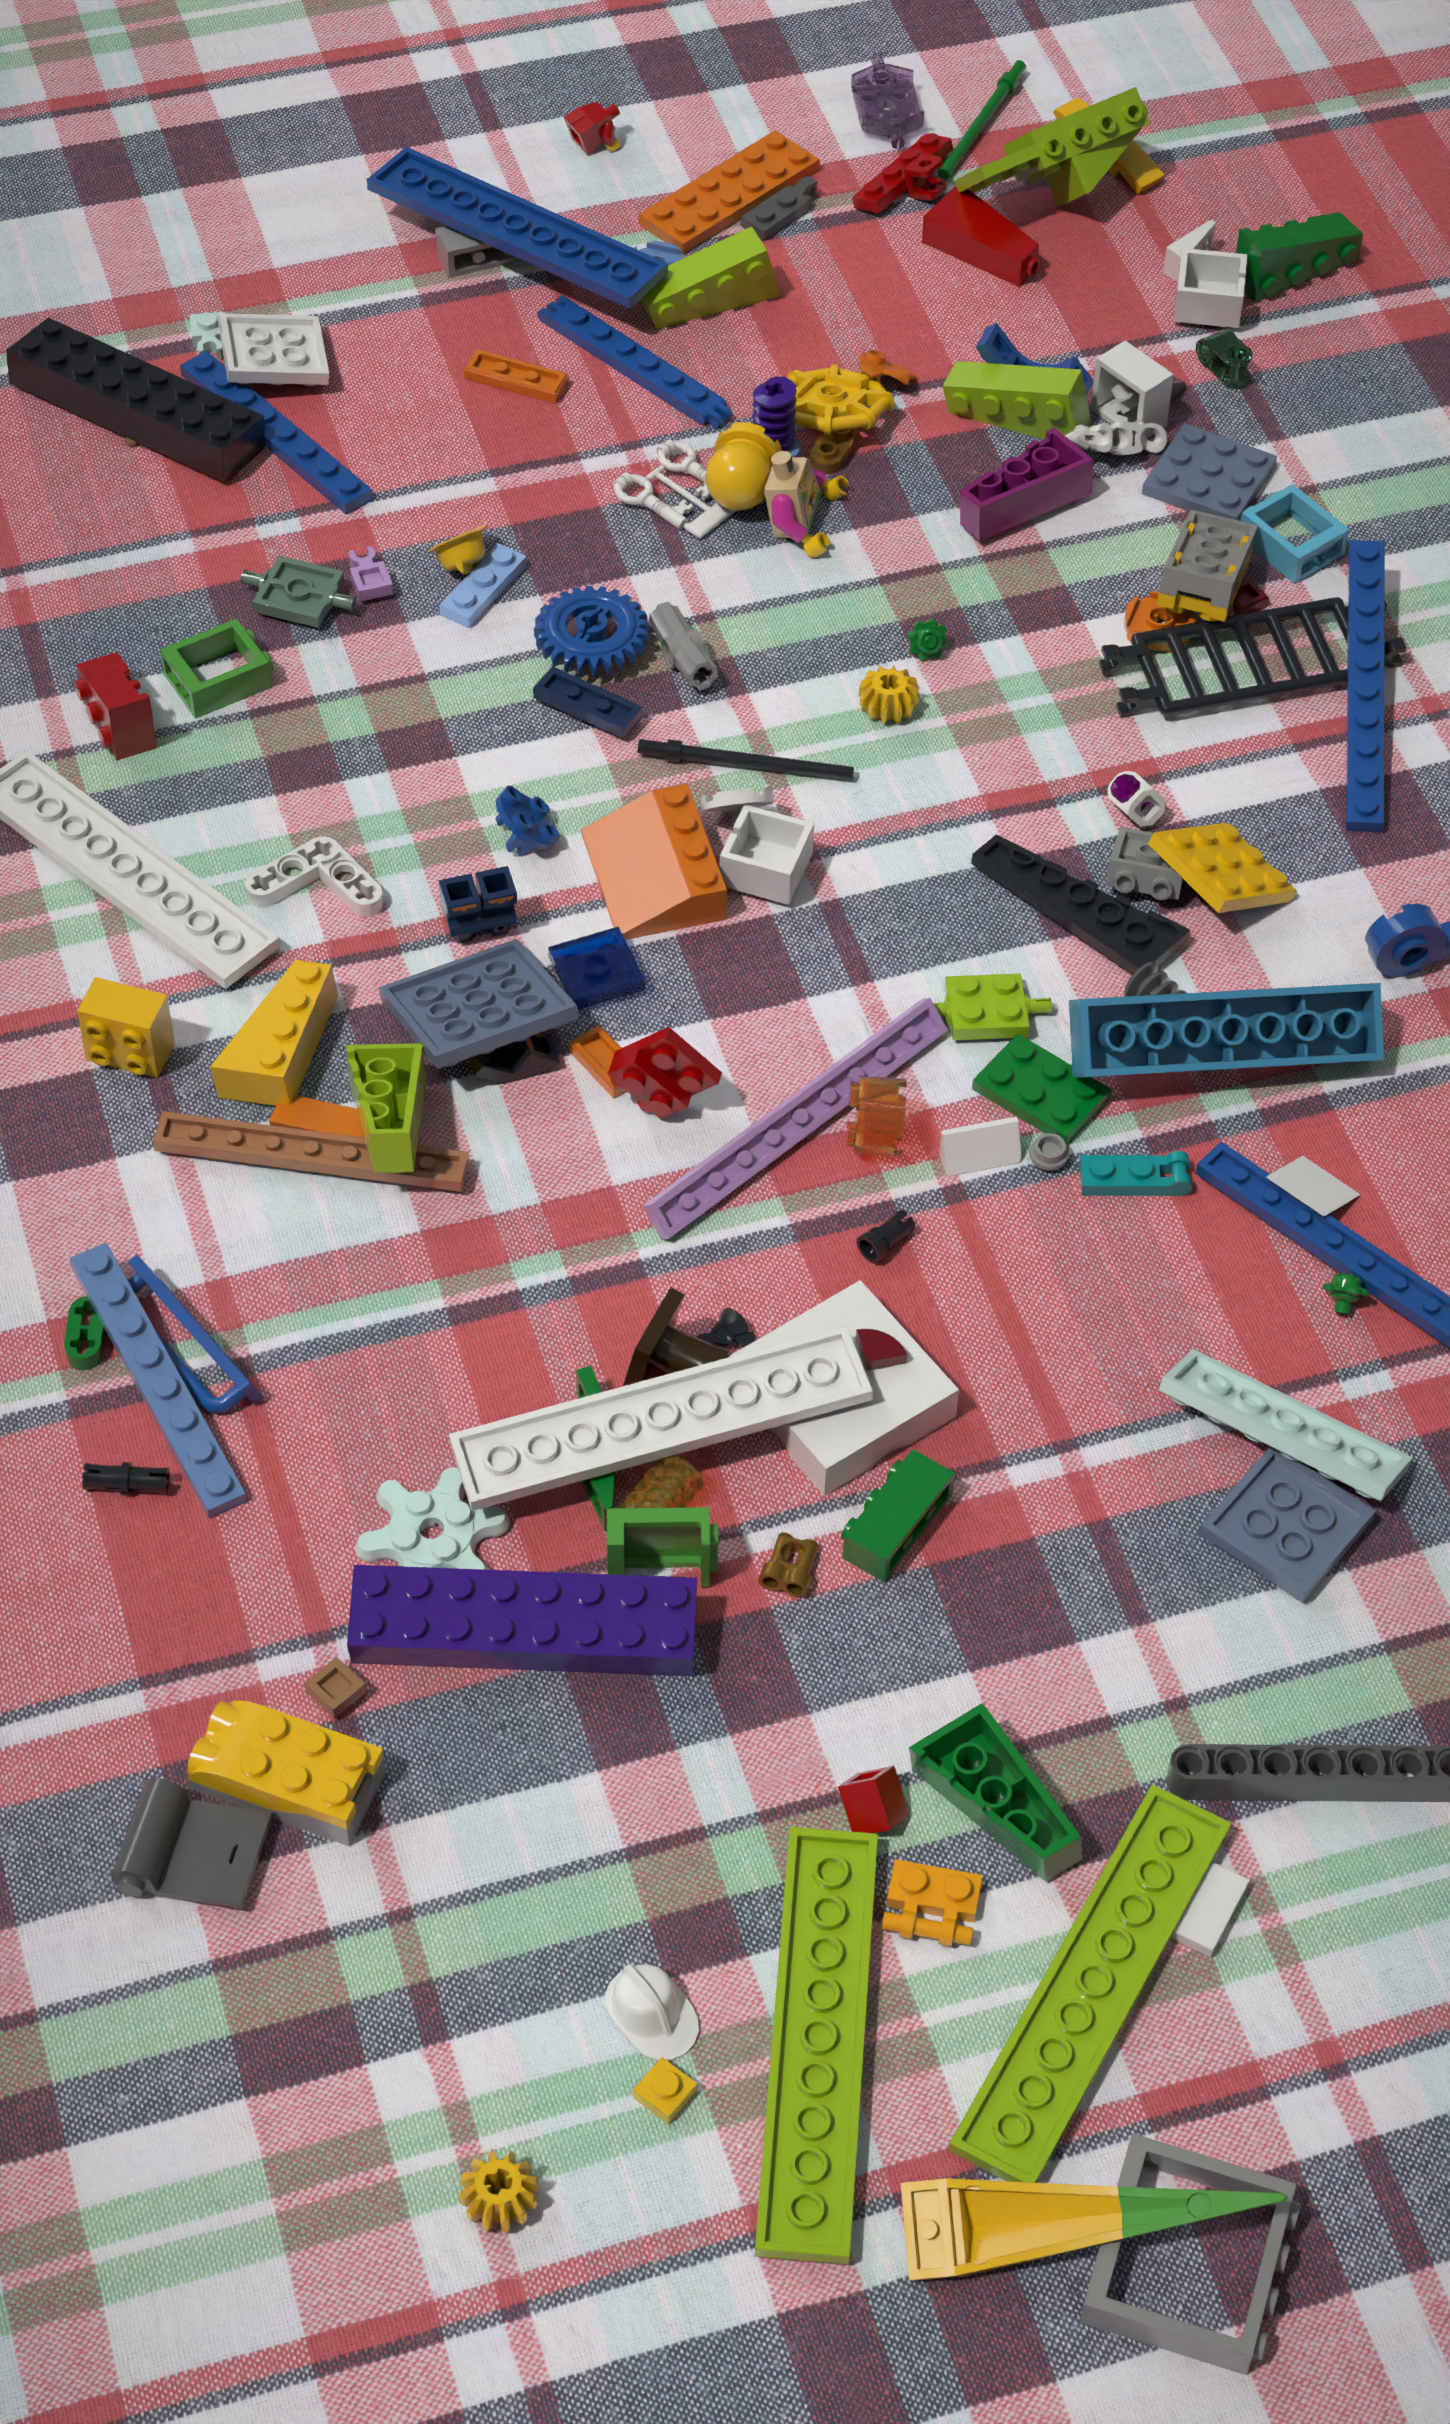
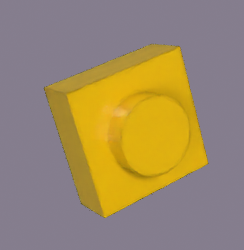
M661 2057L633 2089V2098L669 2125L695 2095L698 2083Z

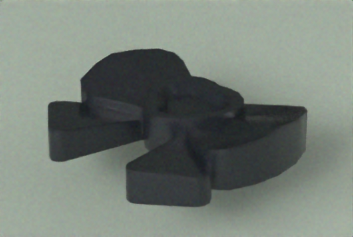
M725 1308L721 1312L715 1327L709 1333L699 1334L697 1338L723 1347H728L732 1342H735L744 1348L755 1341V1334L747 1331L748 1325L739 1312L731 1308Z

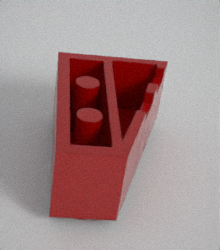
M115 652L76 664L79 679L74 680V687L79 700H86L87 702L86 711L91 724H98L99 726L98 735L103 748L110 747L116 761L156 749L157 742L150 697L147 693L139 695L137 689H141L140 683L137 679H130V669L120 655Z

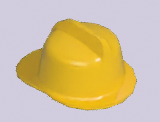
M488 524L478 526L432 547L429 552L435 554L446 571L459 570L462 574H469L476 567V563L481 561L486 555L482 532L488 527Z

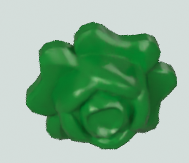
M934 618L926 622L916 621L913 627L914 630L907 633V638L910 641L909 652L913 655L918 654V659L921 661L931 657L940 658L942 654L941 649H945L948 646V641L945 637L946 627L938 625Z
M1334 1274L1331 1283L1322 1285V1289L1330 1292V1296L1336 1300L1334 1312L1350 1314L1352 1303L1357 1302L1360 1298L1369 1296V1291L1362 1288V1279L1353 1274Z

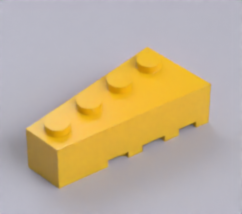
M295 960L210 1066L218 1098L276 1106L278 1102L291 1104L294 1095H297L338 998L331 964Z

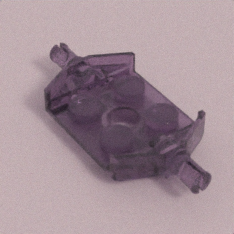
M874 52L870 56L872 65L851 76V89L861 130L864 133L886 136L887 139L891 138L892 147L897 149L898 142L899 149H901L905 145L903 135L921 129L924 125V111H920L913 84L914 71L908 68L885 64L883 54L878 52L877 59L876 52Z

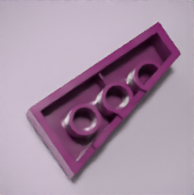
M1053 427L1046 432L1045 439L1040 442L1034 440L1026 445L1023 454L1017 458L1010 456L1004 460L1001 469L996 472L988 471L960 490V525L977 540L982 541L1093 493V459Z

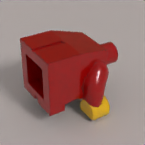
M596 101L580 106L564 116L571 139L580 146L587 156L595 152L594 148L603 142L610 153L620 148L618 140L614 137L616 129L612 119L620 115V111L614 103L604 109Z

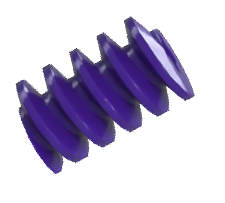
M784 376L770 378L754 389V411L752 417L753 424L765 428L764 434L770 437L774 443L778 440L782 451H788L793 448L795 443L794 427L796 422L795 405L797 390L792 380Z

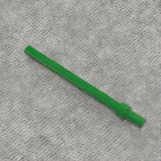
M1017 60L1009 72H1005L998 80L997 89L943 163V166L938 170V175L941 179L947 180L1006 96L1014 92L1019 84L1020 76L1026 69V64L1023 61Z

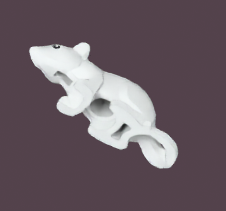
M1114 422L1111 425L1101 423L1091 427L1080 424L1065 435L1082 451L1090 449L1096 452H1110L1113 455L1135 454L1141 452L1142 449L1148 453H1158L1164 449L1167 443L1166 431L1162 426L1156 423L1144 424V422H1139L1138 424ZM1146 428L1154 431L1155 440L1153 442L1149 441L1143 433Z

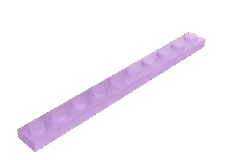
M924 998L918 1001L642 1205L660 1238L670 1239L948 1031L931 998Z

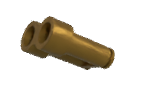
M786 1532L779 1533L769 1562L763 1564L758 1578L759 1584L767 1590H783L793 1597H804L812 1578L809 1573L819 1547L818 1543L812 1539H796ZM790 1551L798 1553L795 1564L787 1563Z

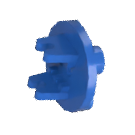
M511 785L507 786L498 795L495 802L499 814L495 820L498 826L506 824L508 830H511L513 833L505 844L508 852L516 849L518 856H524L532 848L549 849L560 839V833L548 816L550 808L544 800L537 796L531 799Z

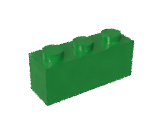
M914 1449L910 1451L903 1461L897 1460L889 1470L887 1482L880 1490L875 1488L868 1496L861 1515L857 1519L852 1517L845 1525L841 1534V1539L844 1540L842 1558L885 1583L952 1497L955 1472Z

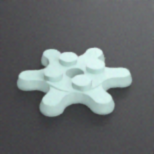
M451 1467L444 1470L438 1479L437 1486L427 1493L423 1491L411 1493L398 1481L387 1480L377 1490L376 1499L379 1506L389 1513L390 1522L382 1529L367 1531L361 1534L355 1544V1553L360 1560L365 1562L391 1559L400 1566L489 1570L486 1564L476 1557L475 1547L485 1538L503 1535L510 1526V1519L508 1514L497 1506L472 1511L468 1504L463 1502L466 1491L458 1468ZM435 1523L443 1530V1533L434 1539H427L420 1534V1531L427 1527L435 1526Z

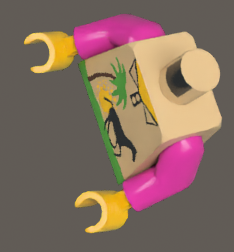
M779 451L771 458L772 468L764 490L774 538H792L797 543L801 541L804 543L803 547L808 556L818 557L826 552L827 549L825 547L830 545V540L825 533L818 532L812 537L808 534L822 494L820 487L823 488L825 497L833 501L846 495L841 489L848 486L849 482L842 475L829 480L826 478L825 473L811 466L809 459L805 457H792L788 451Z

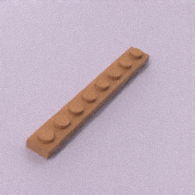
M166 1111L161 1113L153 1139L154 1151L458 1192L463 1190L469 1165V1152L418 1145L414 1172H403L400 1174L374 1173L366 1141L362 1137Z

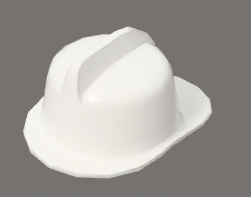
M628 1964L623 1968L622 1972L610 1981L605 1992V2007L611 2019L632 2046L643 2056L656 2061L661 2057L667 2061H672L684 2056L694 2046L699 2033L698 2016L692 2004L666 1972L659 1967L649 1964L636 1966Z

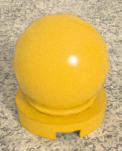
M749 422L733 423L730 429L719 433L715 442L714 454L707 462L705 483L708 492L717 504L731 511L750 510L760 504L765 498V485L772 468L771 458L775 453L782 451L778 440L774 443L770 437L764 434L765 428Z

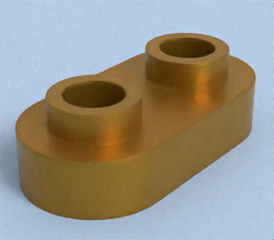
M857 428L831 432V435H824L822 431L810 449L809 462L811 466L826 475L834 474L841 470L857 446Z

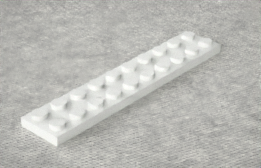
M24 751L0 768V819L223 988H228L280 948V940L276 934L29 751Z
M845 1325L449 1434V1440L471 1510L474 1511L873 1400V1390L848 1327Z

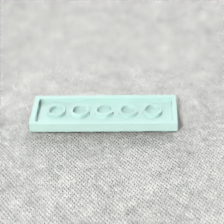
M1192 1349L1163 1376L1158 1389L1169 1395L1174 1402L1184 1406H1191L1205 1413L1210 1420L1219 1424H1227L1243 1432L1244 1436L1255 1442H1263L1279 1450L1284 1457L1293 1461H1301L1317 1469L1318 1473L1328 1479H1337L1353 1487L1358 1494L1367 1498H1375L1382 1501L1408 1471L1413 1457L1195 1349Z

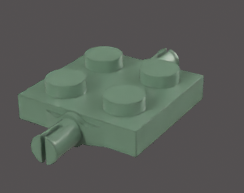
M279 555L273 567L265 573L260 574L244 569L241 574V584L259 588L257 595L252 601L253 612L319 628L328 611L334 606L354 611V608H356V596L339 593L345 582L344 571Z

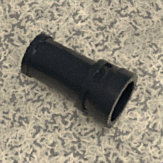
M899 1210L881 1226L873 1227L868 1232L863 1233L856 1241L862 1256L871 1263H878L892 1250L894 1244L915 1230L916 1226L913 1218L910 1216L906 1221L902 1222V1219L908 1213L904 1210Z

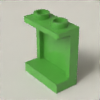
M709 1507L607 1509L608 1574L625 1575V1568L698 1567L701 1571V1587H709L710 1572H718V1524H710Z

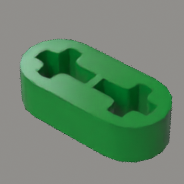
M84 1296L76 1299L70 1305L64 1348L70 1366L78 1370H89L96 1367L102 1360L106 1330L88 1297ZM86 1313H94L90 1316L89 1326L83 1325L82 1319L86 1317ZM83 1340H88L89 1348L86 1349L85 1353L79 1354L78 1352L82 1349Z

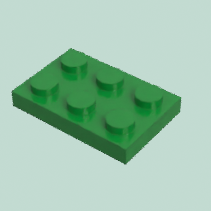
M1018 1033L972 1082V1090L1043 1133L1059 1135L1066 1145L1111 1099L1112 1092L1111 1088L1092 1077H1073L1072 1065Z

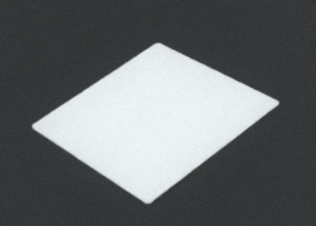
M1304 1156L1266 1176L1270 1181L1322 1216L1328 1215L1360 1195Z

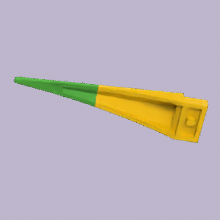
M952 2178L901 2183L909 2280L920 2281L964 2277L1284 2202L1288 2196L1283 2193L1120 2187Z

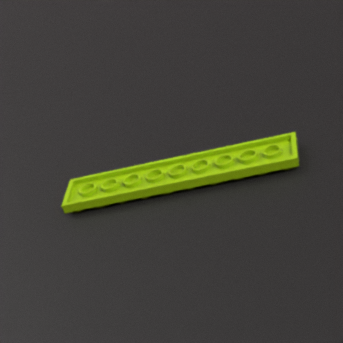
M1153 1784L1151 1785L952 2137L948 2151L1005 2181L1038 2183L1169 1944L1175 1928L1210 1864L1215 1860L1231 1829V1822Z
M800 1827L789 1828L754 2257L849 2265L878 1834Z

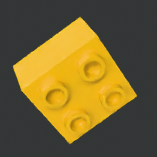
M95 977L77 1010L86 1060L100 1066H111L127 1070L136 1075L158 1078L175 1045L167 995Z

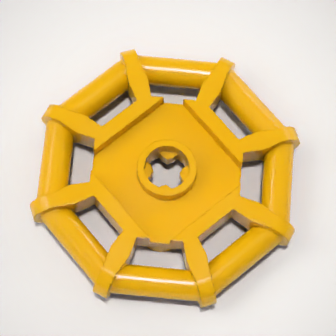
M831 364L830 368L805 372L793 370L787 375V378L796 385L797 390L795 425L823 431L824 435H831V432L860 427L868 430L875 426L876 420L884 412L890 411L894 406V396L881 385L880 377H871L868 374L838 368V364Z

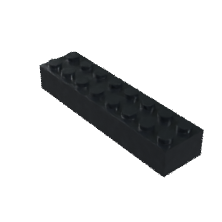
M49 317L6 350L10 384L224 483L265 449L264 415Z

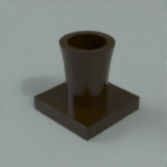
M670 1287L635 1347L623 1386L646 1380L653 1367L666 1374L728 1358L731 1355L732 1349L709 1343L675 1328L674 1326L685 1294Z

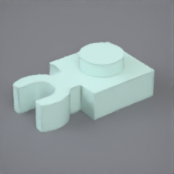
M223 312L191 314L193 347L197 346L198 355L205 351L215 352L217 359L222 360L223 350L218 323L219 313Z

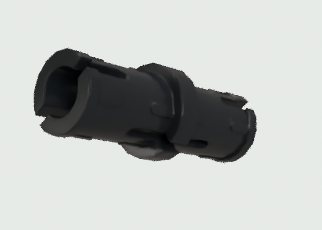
M122 1462L121 1466L85 1463L83 1468L86 1471L82 1475L83 1490L120 1491L121 1495H130L131 1492L168 1494L169 1487L166 1486L170 1485L169 1467L132 1466V1462Z

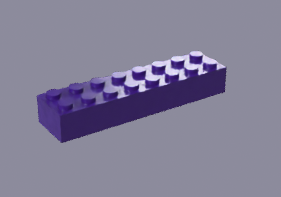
M354 1565L347 1638L348 1653L352 1664L694 1677L697 1578Z

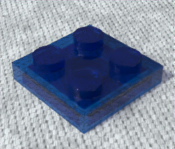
M619 926L548 947V957L565 993L577 1005L578 1010L645 990V979Z

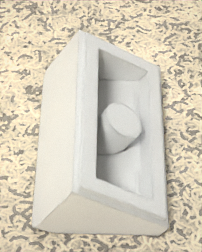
M1017 1117L941 1131L939 1156L947 1176L1020 1163L1021 1144Z

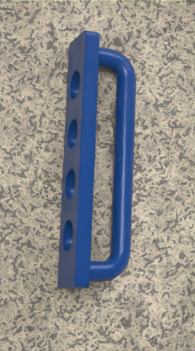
M138 1254L128 1261L136 1271L128 1279L134 1293L139 1292L147 1284L234 1382V1385L220 1397H214L157 1332L195 1401L207 1412L216 1414L227 1412L245 1396L255 1405L264 1398L262 1393Z

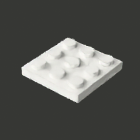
M219 313L218 325L228 382L238 384L328 385L329 369L318 316Z

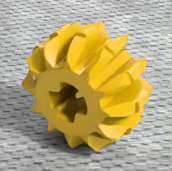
M879 665L876 672L867 671L864 680H861V685H859L861 710L869 714L870 720L880 718L883 725L887 720H893L899 724L902 717L911 718L913 710L917 708L919 703L916 678L910 677L908 669L897 671L895 665L891 669H885Z
M491 2149L488 2153L489 2162L485 2163L474 2157L473 2161H471L473 2172H463L461 2175V2186L465 2189L459 2193V2200L461 2205L468 2207L466 2213L470 2222L482 2218V2228L486 2232L493 2227L494 2223H500L502 2231L507 2233L510 2230V2220L513 2219L517 2223L524 2225L527 2221L525 2210H535L537 2207V2196L533 2193L539 2190V2182L536 2176H530L531 2164L528 2160L516 2164V2155L512 2150L505 2155L503 2160L498 2159L497 2153Z

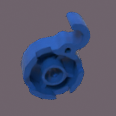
M1419 903L1403 905L1401 907L1404 912L1395 914L1389 919H1386L1383 914L1369 927L1365 935L1368 952L1376 968L1383 975L1401 977L1416 973L1435 961L1445 959L1450 954V922L1440 924L1429 906Z

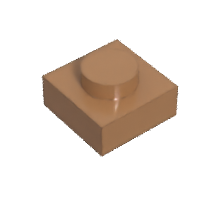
M338 1657L304 1683L305 1692L334 1719L367 1692L366 1683Z

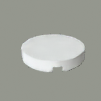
M764 787L762 788L763 795L756 794V789L751 790V788L721 791L712 795V801L711 797L703 795L700 798L701 812L742 810L744 804L753 807L770 805L774 803L773 790Z

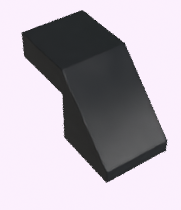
M544 1032L534 1034L524 1041H515L498 1047L491 1053L479 1054L468 1058L474 1076L502 1084L556 1068L561 1063L550 1034Z

